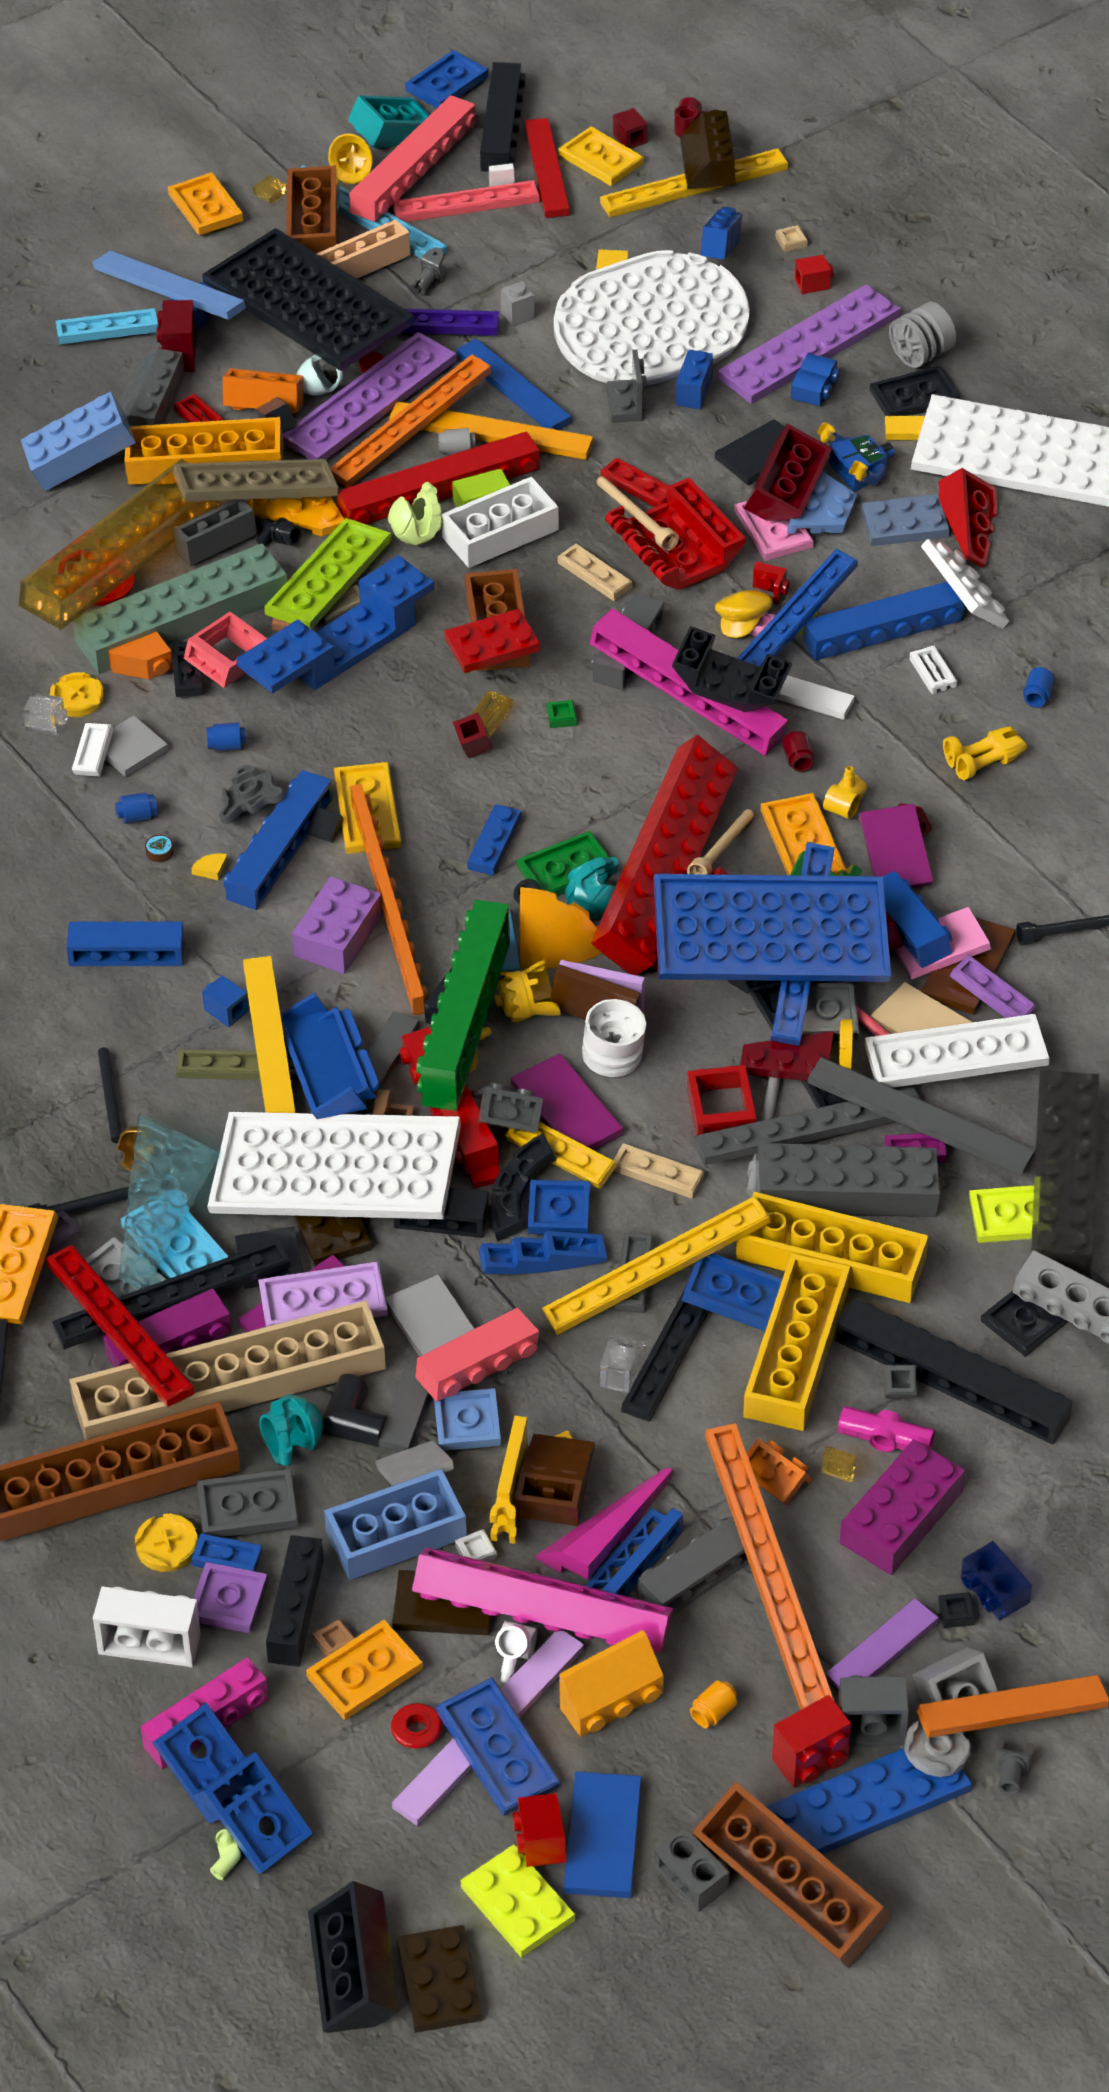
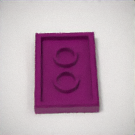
M915 804L861 812L859 819L873 877H883L896 871L902 879L909 881L912 888L932 885L933 879Z

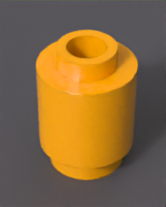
M714 1681L693 1701V1706L689 1709L692 1718L703 1728H708L710 1725L715 1726L737 1706V1692L728 1682Z

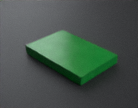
M587 831L517 859L516 867L525 879L535 880L544 891L555 893L556 897L565 894V889L569 883L567 877L573 869L598 857H610L592 832Z

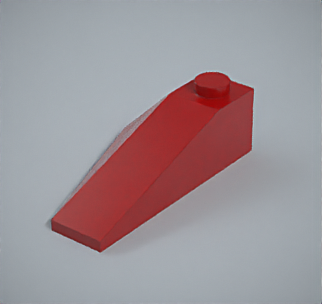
M961 468L938 481L940 504L964 557L978 566L984 567L986 566L990 549L988 537L994 530L992 518L997 516L998 511L996 487Z

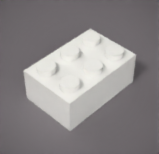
M101 1587L93 1615L98 1654L193 1667L201 1637L196 1599H190L183 1595H161L153 1591H132L123 1587Z

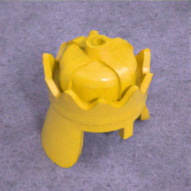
M545 959L524 971L500 972V975L505 976V978L498 982L499 995H495L494 999L496 1006H502L505 1015L512 1017L511 1022L519 1023L534 1015L560 1016L558 1004L550 1002L552 990Z

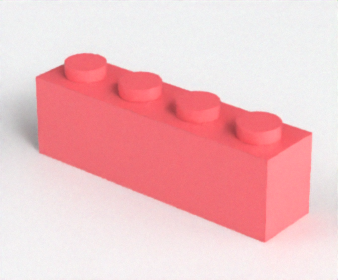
M517 1307L418 1357L415 1378L436 1402L447 1396H454L459 1390L471 1384L481 1382L485 1377L494 1372L502 1371L510 1364L522 1358L530 1357L537 1351L539 1330Z

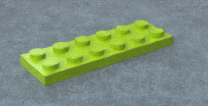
M345 518L264 606L265 615L290 624L299 619L312 630L391 542V533Z

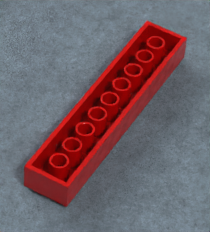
M698 734L677 748L590 943L631 975H638L651 967L657 958L654 874H687L689 864L695 858L700 857L738 770L736 765Z

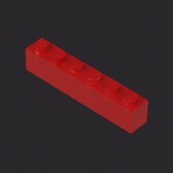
M430 1027L402 1035V1048L399 1049V1054L403 1065L408 1064L410 1067L409 1073L414 1085L418 1084L421 1074L416 1072L419 1056H424V1040L427 1034L431 1035ZM466 1084L457 1111L430 1108L431 1116L460 1118L461 1127L454 1162L456 1165L461 1164L466 1175L499 1164L498 1143L488 1125L478 1122L480 1110Z

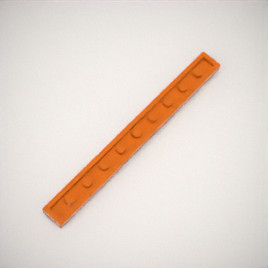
M361 784L350 786L351 805L378 893H381L383 914L413 1016L425 1014L424 1002L428 1000L427 988L425 984L421 985L419 981L422 979L420 964L413 961V958H416L413 941L408 942V924L406 920H401L400 915H403L400 898L395 899L394 894H397L394 877L389 878L388 873H390L388 857L382 856V852H384L382 836H376L375 831H378L377 819L375 815H370L369 812L372 810L369 794L364 795Z
M734 1423L707 1429L704 1436L799 1708L801 1710L827 1695H830L833 1699L738 1427Z

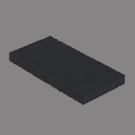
M1065 1249L1052 1259L1109 1288L1108 1282ZM1013 1291L981 1315V1322L1025 1357L1069 1322L1059 1316L1051 1315L1044 1308L1032 1302L1024 1301Z

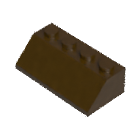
M711 110L710 112H704L680 135L687 189L736 185L735 159L727 111Z

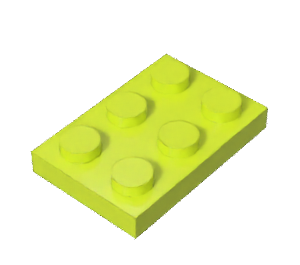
M514 1844L460 1880L461 1888L521 1958L575 1921L573 1911L533 1866L526 1867L525 1856L518 1854L517 1847Z

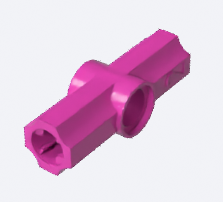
M845 1406L841 1412L838 1424V1433L867 1440L873 1448L882 1452H891L895 1448L904 1450L913 1439L932 1449L935 1437L934 1429L904 1422L899 1414L888 1410L874 1414Z

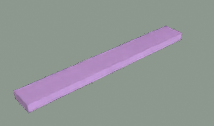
M555 1631L500 1689L519 1719L559 1678V1674L565 1671L584 1651V1644L565 1631ZM454 1738L392 1802V1809L416 1826H419L473 1769Z

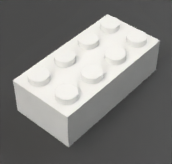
M529 477L441 514L442 538L465 565L470 568L559 530L558 506L532 477Z

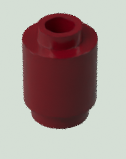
M793 731L787 734L782 740V746L789 766L798 772L807 771L813 766L815 758L808 735L802 731Z

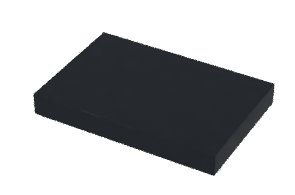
M940 365L870 383L869 388L885 416H913L927 412L932 394L960 399L959 394Z
M773 419L715 451V459L745 484L749 485L757 481L773 444L784 426Z

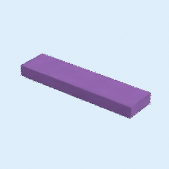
M914 1598L825 1673L827 1682L839 1691L840 1678L853 1675L876 1677L938 1624V1617Z

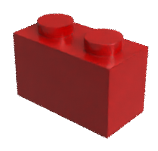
M557 1793L518 1797V1811L512 1812L514 1832L521 1831V1833L516 1834L518 1854L524 1853L526 1867L566 1863L565 1835Z

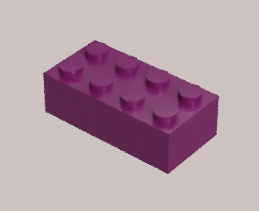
M913 1439L841 1521L839 1544L892 1576L963 1493L965 1469Z

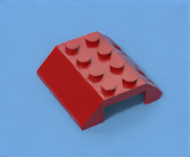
M690 477L667 486V502L645 511L658 525L671 528L678 534L679 541L670 551H664L656 544L655 535L635 517L629 519L625 517L624 506L611 510L605 516V521L617 534L622 536V540L639 559L650 567V571L662 584L676 590H681L724 571L746 543V537Z

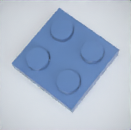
M495 1388L459 1391L454 1396H447L438 1402L434 1399L438 1446L443 1451L501 1446Z

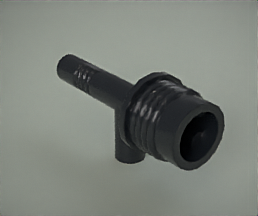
M254 515L256 527L263 529L256 539L258 544L262 543L265 546L271 537L276 543L289 544L291 546H295L300 542L302 537L301 527L295 525L287 518L281 517L276 522H272Z

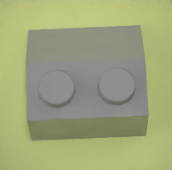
M967 1647L912 1674L923 1704L998 1692L984 1653Z

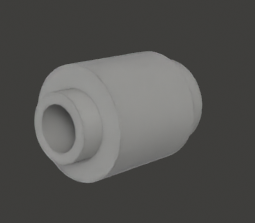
M469 428L447 429L444 432L438 433L439 452L446 453V456L476 447L475 433H470Z

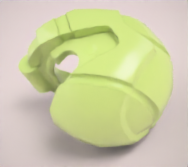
M425 482L422 485L421 491L418 492L412 506L404 497L400 496L389 510L388 522L394 534L407 544L418 545L428 542L435 536L437 531L441 530V507L436 496L437 489L430 482Z

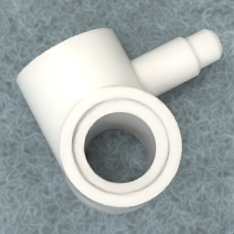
M509 1621L503 1623L495 1639L496 1649L504 1657L501 1669V1682L506 1683L512 1677L518 1657L528 1660L533 1655L537 1640V1628Z

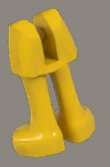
M1012 726L990 731L987 737L968 746H962L960 740L955 736H949L943 740V751L948 765L951 768L956 767V775L962 780L974 777L976 771L998 760L1003 765L1019 757L1027 749L1026 742L1018 736L1017 731ZM985 752H988V753H986V754H984V755H981V756H979V757H975V756H977V755H980V754H983V753H985Z

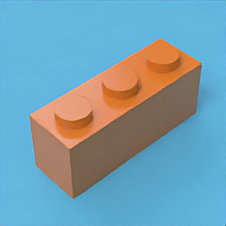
M229 368L222 377L223 406H231L234 410L256 409L276 397L288 404L292 414L297 413L303 405V375Z

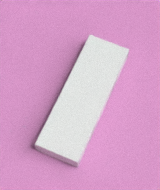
M787 676L777 700L844 720L854 703V695Z

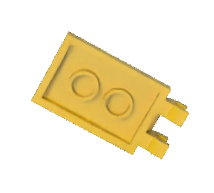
M514 1416L497 1489V1500L490 1512V1523H494L490 1533L491 1541H497L500 1533L507 1532L509 1533V1543L516 1544L517 1530L515 1526L516 1509L514 1499L520 1471L528 1451L527 1417Z

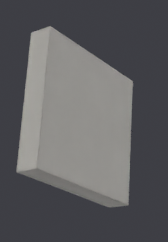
M133 715L113 728L105 760L123 776L127 777L168 751V744Z
M433 1440L375 1461L378 1471L392 1486L442 1469L444 1473L454 1469L452 1459Z

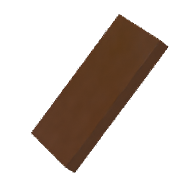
M975 917L990 942L991 950L972 957L996 974L1015 937L1016 930ZM961 961L932 971L921 992L945 1006L974 1015L982 1000L950 977L952 970Z

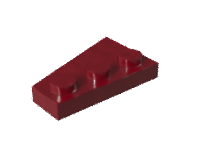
M834 1031L801 1036L799 1046L771 1040L743 1044L740 1065L746 1066L747 1075L808 1081L810 1073L821 1057L830 1061Z

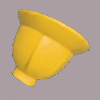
M348 133L335 138L329 148L330 166L336 165L340 181L346 184H357L370 173L373 157L368 144L361 137Z

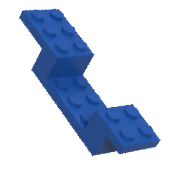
M398 555L359 580L360 604L316 632L297 619L236 658L237 666L272 694L298 677L311 688L317 690L416 625L415 602L434 590V581Z

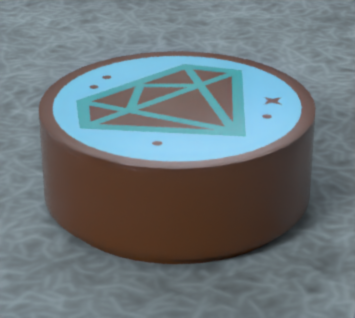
M165 835L150 837L145 843L147 857L155 862H162L171 858L174 852L172 840Z

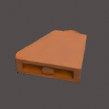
M157 631L108 650L110 668L113 673L152 679L173 670L171 650Z

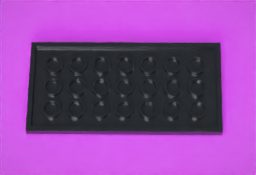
M277 228L202 274L205 284L215 290L245 300V309L340 371L414 324L413 314Z

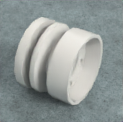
M609 999L594 1004L588 1011L584 1027L582 1056L584 1062L592 1071L603 1076L621 1077L633 1072L640 1065L646 1031V1020L641 1010L628 1001Z

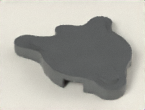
M250 765L241 766L231 778L233 785L228 790L224 787L222 791L225 806L220 812L219 818L223 824L231 823L242 812L249 811V813L253 814L266 804L282 802L286 798V794L282 788L277 787L272 774L268 770L265 773H260L257 768H253Z

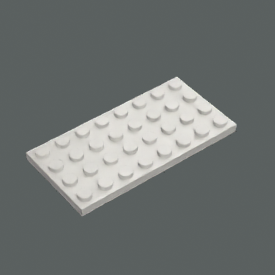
M932 394L912 459L911 469L948 476L964 468L992 485L1109 507V427Z
M229 1112L208 1201L209 1212L216 1214L443 1219L460 1133V1118L450 1116L341 1114L317 1120L313 1114Z

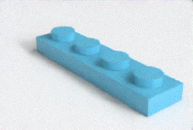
M155 308L56 320L59 344L155 333L158 327Z

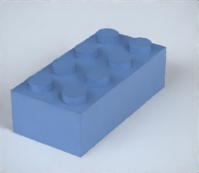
M111 391L21 439L31 472L45 491L136 443L125 412Z
M442 1469L324 1510L326 1533L349 1581L419 1556L426 1547L438 1549L467 1536L466 1516Z

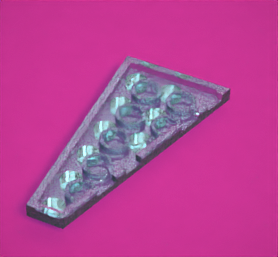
M140 1112L137 1121L138 1128L134 1145L135 1152L131 1169L124 1240L118 1272L119 1279L138 1289L148 1287L220 1154Z

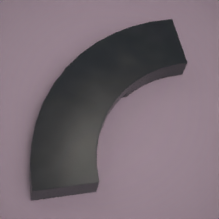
M544 1133L534 1137L513 1154L514 1158L507 1164L505 1169H501L492 1188L493 1194L491 1204L489 1205L491 1225L498 1241L525 1229L521 1218V1202L530 1180L540 1170L557 1160Z

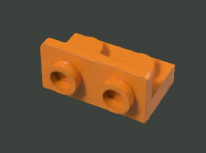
M757 1438L747 1452L757 1484L787 1506L804 1481L810 1484L813 1480L806 1473L809 1467L795 1457L789 1461L782 1456L785 1450L772 1440H769L766 1444Z

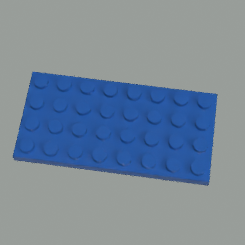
M654 874L659 979L890 981L891 969L883 877Z

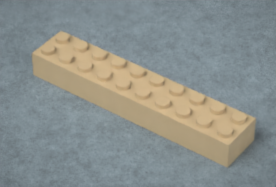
M366 1300L166 1353L169 1359L193 1385L195 1393L170 1407H167L130 1363L69 1379L72 1401L84 1439L88 1440L219 1401L224 1412L280 1398L287 1394H295L336 1383L343 1374L362 1376L386 1369L385 1350Z

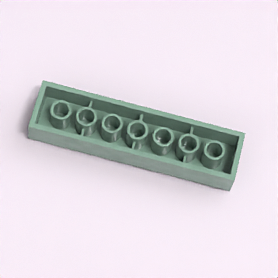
M261 543L72 618L75 642L97 673L100 674L111 669L108 651L110 649L156 631L166 645L169 646L171 645V640L182 641L192 637L229 611L237 617H242L264 608L287 582V574Z

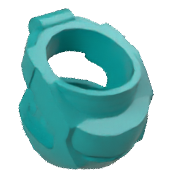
M602 856L587 861L573 869L567 877L569 881L565 889L567 904L575 902L589 912V918L595 920L602 919L616 887L606 884V881L618 872V859L616 857L603 858Z
M287 1394L273 1401L270 1405V1412L263 1414L259 1420L262 1437L277 1465L288 1466L292 1463V1447L301 1446L309 1451L314 1449L319 1443L323 1432L322 1415L318 1407L312 1402H308L307 1399L292 1394Z

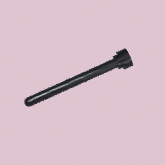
M1109 915L1039 926L1035 923L1031 924L1030 921L1017 923V939L1020 945L1033 944L1035 940H1038V937L1107 927L1109 926Z
M160 1178L49 1207L46 1204L41 1205L40 1203L28 1205L27 1207L55 1211L58 1216L161 1191L169 1186V1182L166 1178Z

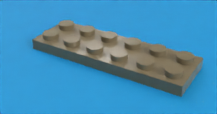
M326 459L174 464L173 474L184 501L190 502L236 499L244 501L251 499L274 500L277 498L300 499L302 497L326 498L328 496H337L338 485Z

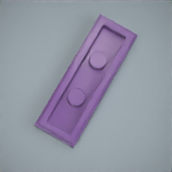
M969 954L951 972V978L1005 1018L1032 1014L1037 1006Z

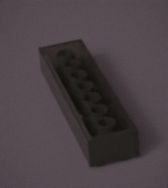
M1040 1070L1037 1092L1030 1254L1034 1250L1090 1278L1093 1250L1099 1074Z

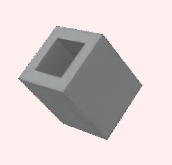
M523 281L500 289L501 313L512 326L535 319L534 295Z

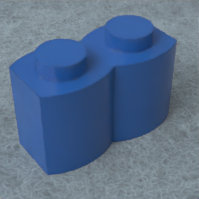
M808 353L792 382L791 399L821 406L824 399H829L833 383L836 384L839 380L840 369L837 368V360Z

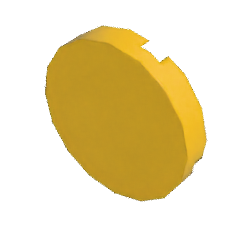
M87 673L63 675L58 679L59 682L55 685L53 683L50 688V701L53 708L60 714L69 717L89 715L99 709L104 701V688L101 681L97 678L96 680L91 678L90 674Z
M842 1019L839 1034V1065L851 1070L853 1023L852 1019Z
M171 1513L163 1514V1517L156 1519L154 1516L146 1520L139 1527L135 1536L136 1554L140 1561L148 1568L160 1572L176 1571L187 1566L192 1561L198 1542V1536L192 1522L183 1516Z

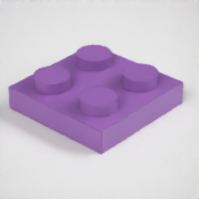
M206 1562L193 1598L197 1600L199 1623L251 1634L268 1583L267 1574Z

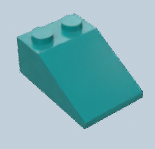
M358 95L348 121L355 127L358 133L368 140L370 146L379 149L381 147H394L401 144L430 115L410 97Z

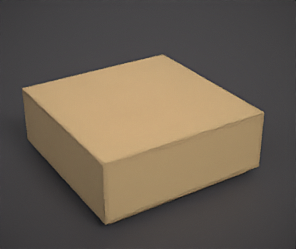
M799 225L776 230L775 238L784 252L807 247V238Z

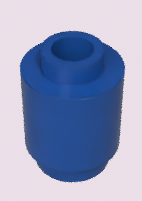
M1037 667L1029 672L1023 690L1024 700L1028 705L1042 707L1049 701L1055 683V676L1050 670Z
M239 722L213 724V727H206L208 749H215V751L241 750V744H246L245 727L239 728Z
M144 792L120 796L119 802H115L117 818H122L125 824L150 820L152 816H157V804L154 794L148 795Z

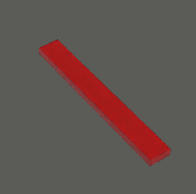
M73 1245L46 1257L47 1266L167 1407L195 1394L193 1385Z

